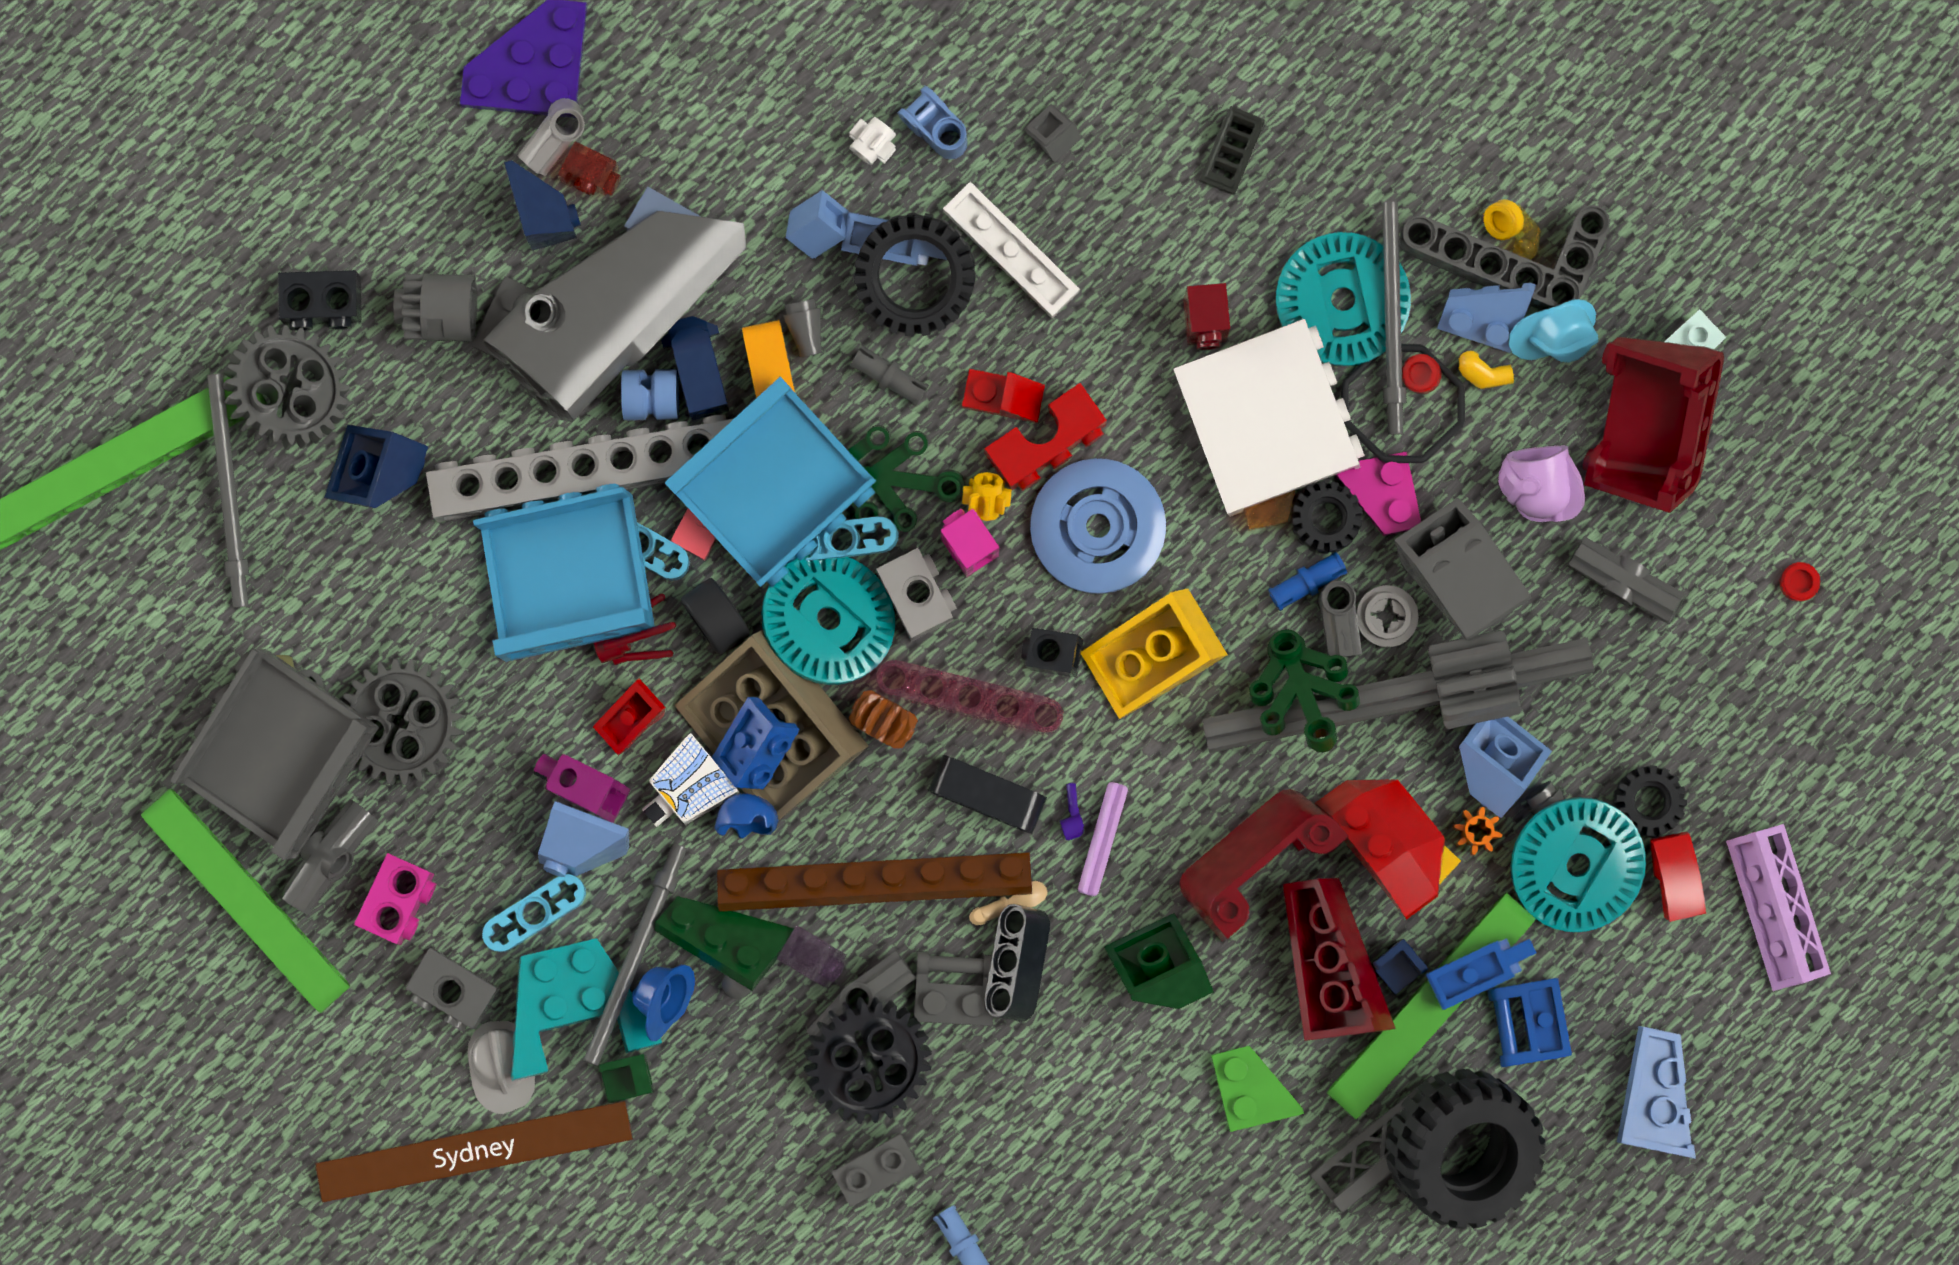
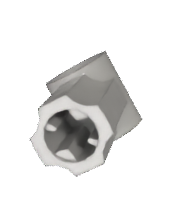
M567 98L556 100L550 106L547 117L518 154V157L530 169L546 176L570 143L582 135L585 123L580 106L575 101ZM564 113L573 114L577 118L575 123L569 127L559 126L556 120Z

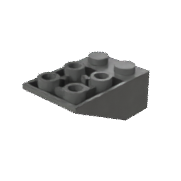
M1456 498L1394 540L1401 565L1467 641L1532 599L1530 593L1482 524L1459 498Z

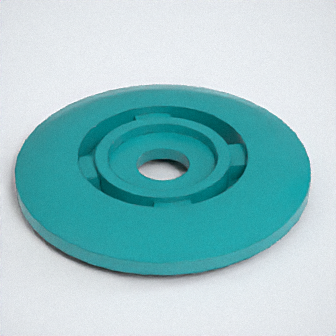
M1337 232L1316 237L1301 246L1289 258L1279 277L1276 289V310L1280 325L1284 327L1305 319L1308 328L1316 326L1324 346L1317 350L1321 363L1330 362L1332 366L1360 365L1386 352L1384 249L1382 244L1367 236L1349 232ZM1399 262L1402 333L1409 317L1411 293L1406 273ZM1348 263L1355 265L1353 270L1336 269L1326 273L1324 276L1318 273L1319 270L1331 264ZM1340 288L1350 290L1355 297L1353 307L1346 311L1336 309L1331 301L1334 291ZM1363 323L1369 326L1367 330L1360 334L1346 337H1337L1332 334L1333 330L1350 331L1361 326Z
M808 554L801 561L798 558L784 566L789 572L773 587L769 585L764 595L761 617L764 635L768 644L777 657L794 674L806 680L826 685H840L861 679L881 663L892 645L895 633V612L889 594L880 579L870 569L852 558L806 561V558L811 557ZM816 585V590L805 597L798 610L792 606L796 596L801 591ZM830 608L838 614V627L828 630L818 623L817 614L821 609ZM858 628H863V634L857 646L844 653L840 648L846 646L852 640Z
M1584 797L1561 800L1535 814L1520 832L1511 857V879L1517 897L1524 908L1544 925L1565 932H1584L1601 928L1621 916L1630 907L1641 889L1646 869V853L1643 840L1633 822L1622 811L1609 803ZM1582 827L1591 828L1603 834L1610 845L1604 847L1595 837L1580 832ZM1577 853L1586 855L1589 859L1587 871L1579 876L1571 875L1567 870L1569 858ZM1552 882L1560 891L1569 895H1576L1577 900H1565L1555 896L1547 889L1548 884Z

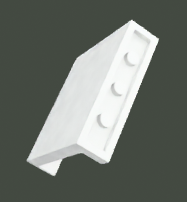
M1305 319L1174 368L1226 512L1230 517L1244 512V509L1346 470L1361 468L1358 458L1365 455L1357 434L1350 437L1348 435L1344 422L1351 420L1344 399L1335 400L1330 387L1337 384L1330 362L1322 364L1317 352L1318 349L1324 347L1316 326L1308 328Z

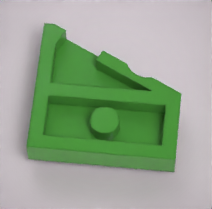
M1250 1046L1211 1055L1230 1132L1304 1114L1303 1108Z

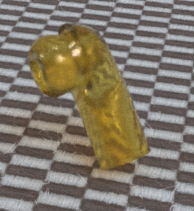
M1518 203L1517 205L1523 214L1524 224L1522 230L1515 236L1512 251L1514 254L1531 260L1538 252L1541 230Z

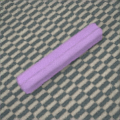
M1110 782L1107 785L1078 885V891L1082 894L1097 896L1128 792V788L1122 784Z

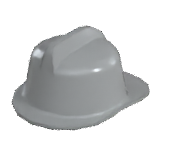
M492 1021L482 1024L473 1033L468 1043V1062L474 1093L485 1109L496 1114H505L525 1106L530 1101L535 1090V1076L512 1082L511 1066L513 1063L515 1024L509 1021Z

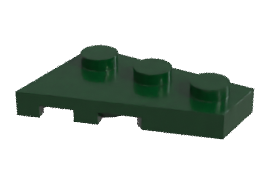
M680 896L674 899L656 921L654 929L660 935L753 991L793 941L797 930L734 911H719L716 906Z

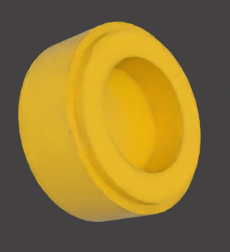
M1499 200L1487 207L1484 213L1485 228L1495 239L1508 240L1517 235L1523 228L1524 218L1522 211L1517 204L1510 200Z

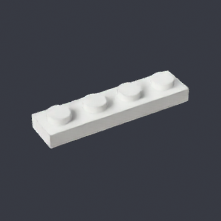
M971 182L943 208V212L1052 319L1080 292V289Z

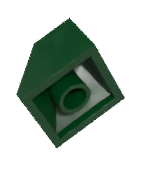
M1175 913L1104 946L1132 1001L1181 1009L1214 993L1202 961Z

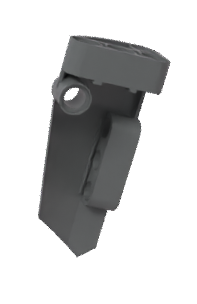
M656 211L534 293H526L519 296L513 303L512 311L486 336L483 344L551 416L558 420L573 422L625 366H631L639 361L746 249L744 223ZM536 301L540 305L541 312L538 319L533 321L530 317L529 309L532 303Z

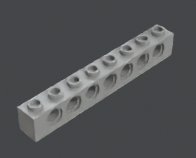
M714 415L703 418V424L688 426L686 421L673 422L664 425L665 431L650 433L649 428H639L627 431V437L611 440V435H598L588 438L589 444L573 446L572 441H565L549 445L550 451L535 453L534 448H523L512 451V457L497 460L496 455H483L473 458L474 464L458 466L457 461L439 463L434 465V471L426 472L433 518L437 522L484 515L485 512L494 509L522 508V504L530 501L541 500L547 504L559 501V496L566 493L580 492L582 495L596 493L597 487L606 484H618L619 487H623L626 490L662 484L694 456L689 452V446L693 440L704 438L710 441L733 419L726 420V415ZM662 444L669 446L672 449L669 460L664 463H656L651 459V452L654 447ZM621 451H627L633 455V463L624 470L616 469L613 466L614 456ZM582 458H590L595 462V468L588 476L575 474V464ZM546 464L555 466L556 476L551 482L541 483L537 481L536 473L541 466ZM506 471H513L518 475L517 484L509 490L499 488L498 479L500 475ZM467 478L479 480V489L472 496H463L460 493V485Z

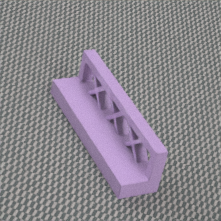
M1784 824L1727 840L1726 843L1772 990L1776 991L1831 974ZM1773 835L1777 855L1772 853L1768 836ZM1782 877L1787 880L1789 886L1788 893L1784 891L1781 881ZM1794 914L1799 918L1801 924L1800 931L1795 926ZM1806 951L1810 954L1815 969L1811 972L1805 958Z

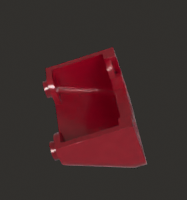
M1618 337L1614 341L1609 342L1603 352L1602 364L1606 365L1607 374L1614 376L1603 440L1594 449L1590 448L1587 451L1583 461V470L1587 471L1584 485L1671 513L1695 491L1703 471L1724 363V353L1703 346Z
M1292 789L1282 790L1186 869L1180 879V891L1210 929L1223 942L1238 931L1249 917V905L1238 888L1292 843L1298 852L1307 848L1312 853L1327 854L1349 836L1334 819L1300 792Z

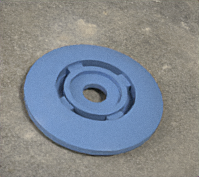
M1087 459L1064 467L1045 483L1033 505L1030 532L1036 555L1041 564L1056 580L1080 592L1105 594L1131 586L1144 577L1153 567L1164 544L1166 519L1160 497L1155 488L1141 473L1118 461ZM1091 488H1102L1103 490L1102 494H1094L1082 498L1073 507L1067 504L1072 497ZM1096 514L1105 516L1110 523L1109 532L1100 538L1091 536L1086 529L1087 520ZM1122 545L1129 548L1121 557L1111 562L1093 563L1095 557L1111 555L1120 549Z

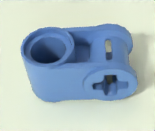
M924 86L920 90L921 95L906 110L901 108L897 114L937 154L946 159L958 158L967 149L966 128L962 121L947 108L938 95L929 87ZM946 131H955L960 135L959 141L954 145H944L939 139Z

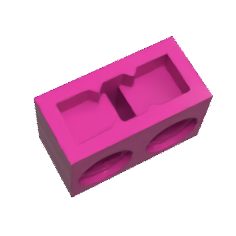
M959 509L943 520L945 525L940 530L941 541L966 578L999 557L998 544L974 509L967 513L963 509Z
M387 853L354 925L398 945H402L404 939L410 941L420 922V919L415 918L420 904L427 905L435 891L436 883L432 882L434 874ZM405 872H411L416 878V886L408 894L400 893L397 888V879ZM395 908L399 913V923L395 928L386 930L380 923V916L384 910Z

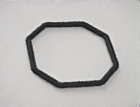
M1401 344V352H1421L1432 357L1439 364L1441 373L1457 387V423L1422 456L1385 455L1350 420L1344 422V424L1353 435L1357 434L1359 441L1380 461L1385 463L1421 464L1427 462L1464 426L1465 387L1463 382L1427 347L1421 344ZM1377 358L1360 364L1342 381L1341 398L1344 399L1348 413L1349 384Z

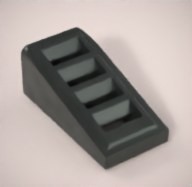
M1230 106L1199 181L1235 196L1265 120ZM1232 121L1252 129V134L1249 135L1230 127ZM1226 136L1247 144L1246 149L1243 150L1224 142ZM1221 151L1241 159L1239 165L1218 157L1219 152ZM1214 165L1234 173L1233 180L1212 172Z

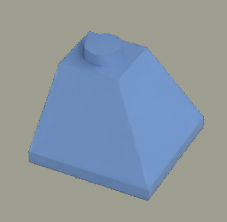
M1509 717L1475 723L1459 746L1470 795L1499 818H1502L1525 792L1552 752Z
M555 801L538 852L539 863L544 864L543 869L553 875L565 877L567 873L578 876L626 855L629 849V829Z

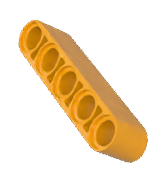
M780 320L743 327L742 332L756 398L779 377L795 392Z

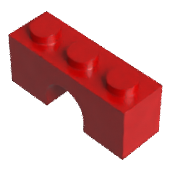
M1081 383L1048 404V411L1058 427L1057 434L1051 441L1044 444L1031 443L1024 438L1016 426L984 449V454L1009 489L1014 490L1018 486L1021 491L1028 489L1041 479L1038 472L1049 465L1053 469L1058 468L1072 458L1073 455L1070 453V450L1080 443L1088 447L1104 435L1101 429L1106 426L1107 420Z

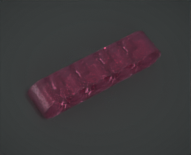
M899 660L887 661L877 671L876 681L879 690L885 696L1039 735L1055 733L1063 721L1061 705L1056 700ZM892 669L900 670L905 675L904 684L898 689L887 688L883 683V677L887 671ZM930 678L939 680L943 685L942 694L934 699H929L921 693L922 683ZM966 688L976 689L981 695L980 703L973 708L962 706L958 699L962 690ZM1005 697L1015 699L1019 705L1018 713L1010 718L1001 716L996 708L998 701ZM1050 707L1055 711L1057 720L1052 726L1042 727L1035 721L1034 714L1039 708Z

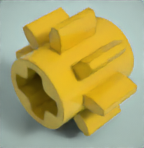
M990 472L979 473L974 479H969V486H963L962 504L969 505L968 511L974 509L983 521L995 520L1000 514H1004L1005 507H1010L1012 490L1005 488V481L999 475Z

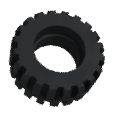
M1458 1069L1455 1071V1076H1452L1448 1071L1435 1076V1082L1430 1084L1428 1081H1425L1418 1086L1419 1092L1412 1098L1407 1096L1401 1104L1404 1107L1401 1114L1394 1115L1390 1125L1394 1132L1393 1134H1388L1386 1148L1391 1152L1386 1158L1388 1169L1393 1173L1392 1179L1396 1186L1432 1221L1440 1225L1448 1224L1453 1229L1463 1230L1467 1228V1224L1473 1229L1487 1226L1486 1221L1492 1220L1496 1223L1506 1217L1505 1212L1509 1209L1516 1210L1523 1204L1521 1201L1522 1197L1526 1192L1531 1194L1537 1183L1534 1181L1536 1174L1541 1175L1544 1165L1540 1155L1546 1152V1139L1541 1136L1544 1129L1540 1119L1534 1115L1535 1110L1499 1078H1494L1490 1073L1481 1070L1473 1073L1470 1069ZM1485 1122L1490 1123L1489 1142L1480 1159L1463 1172L1453 1175H1441L1442 1157L1453 1137L1471 1125Z

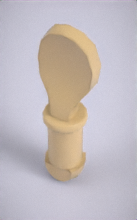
M1032 881V894L1012 895L1009 899L1001 896L997 901L973 909L969 919L974 925L986 924L985 922L999 917L1003 909L1010 904L1026 907L1037 906L1045 900L1047 888L1041 882Z

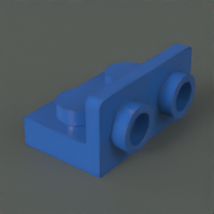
M748 697L713 754L712 759L735 788L764 789L772 779L773 773L784 755L790 749L793 740L799 732V728L795 723L779 722L760 698Z

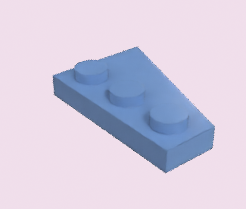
M1638 1026L1617 1143L1696 1159L1694 1145L1691 1144L1689 1123H1691L1690 1109L1687 1108L1684 1088L1686 1076L1680 1034Z

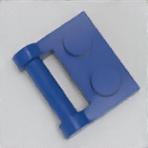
M1558 978L1487 990L1489 1001H1493L1503 1053V1055L1499 1056L1501 1068L1572 1056ZM1520 996L1529 1051L1518 1052L1508 998Z

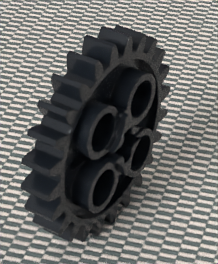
M860 997L857 1000L856 1009L853 1010L846 1002H843L842 1015L838 1016L832 1010L828 1012L832 1021L829 1025L818 1021L817 1026L822 1032L821 1036L809 1035L808 1039L816 1048L804 1051L807 1060L813 1062L803 1067L807 1076L812 1077L807 1081V1084L812 1091H817L814 1096L820 1104L826 1102L825 1107L830 1114L839 1109V1115L843 1121H846L852 1112L858 1124H862L866 1114H869L874 1123H878L879 1112L882 1111L891 1119L893 1118L892 1107L897 1105L905 1111L907 1106L904 1098L909 1096L918 1099L919 1096L913 1087L915 1085L927 1084L920 1072L931 1070L928 1061L922 1059L932 1055L928 1045H924L929 1038L924 1030L918 1031L922 1025L916 1017L909 1019L911 1014L905 1007L897 1012V1006L892 1000H889L883 1008L879 998L874 997L870 1007H867L864 1000ZM882 1029L887 1030L883 1039L876 1042L871 1041L875 1032ZM856 1031H860L863 1044L871 1055V1064L882 1085L879 1090L875 1089L873 1078L865 1067V1058L854 1037ZM846 1045L851 1046L847 1055L840 1058L835 1057L839 1048ZM900 1064V1068L896 1073L885 1075V1071L890 1065ZM864 1080V1084L860 1089L849 1091V1087L854 1081Z

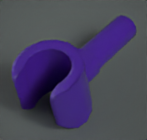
M1076 783L1066 784L1068 810L1071 817L1059 820L1067 841L1080 837L1084 833V824L1077 802Z

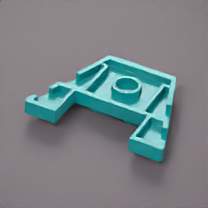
M597 938L524 955L519 958L515 1008L516 1021L513 1036V1063L511 1066L512 1082L548 1072L539 1032L601 1018L619 972ZM629 989L617 1018L625 1052L630 1053L661 1045V1038L658 1041H650L647 1037L646 1017L633 1004L632 992Z

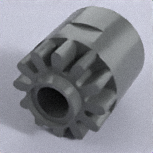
M405 274L403 289H395L394 322L395 324H403L404 339L473 342L477 322V285L475 275Z

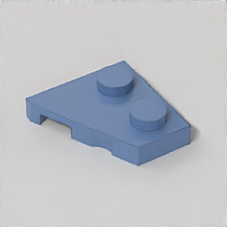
M1523 283L1522 288L1500 290L1499 285L1487 286L1479 290H1472L1470 288L1452 289L1448 295L1437 329L1511 353L1508 345L1509 335L1514 326L1525 317L1535 290V284Z

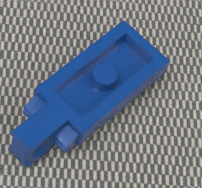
M1506 938L1500 942L1495 941L1425 975L1441 1009L1445 1010L1515 977L1514 974L1522 971L1518 962L1536 954V951L1530 939L1511 947Z

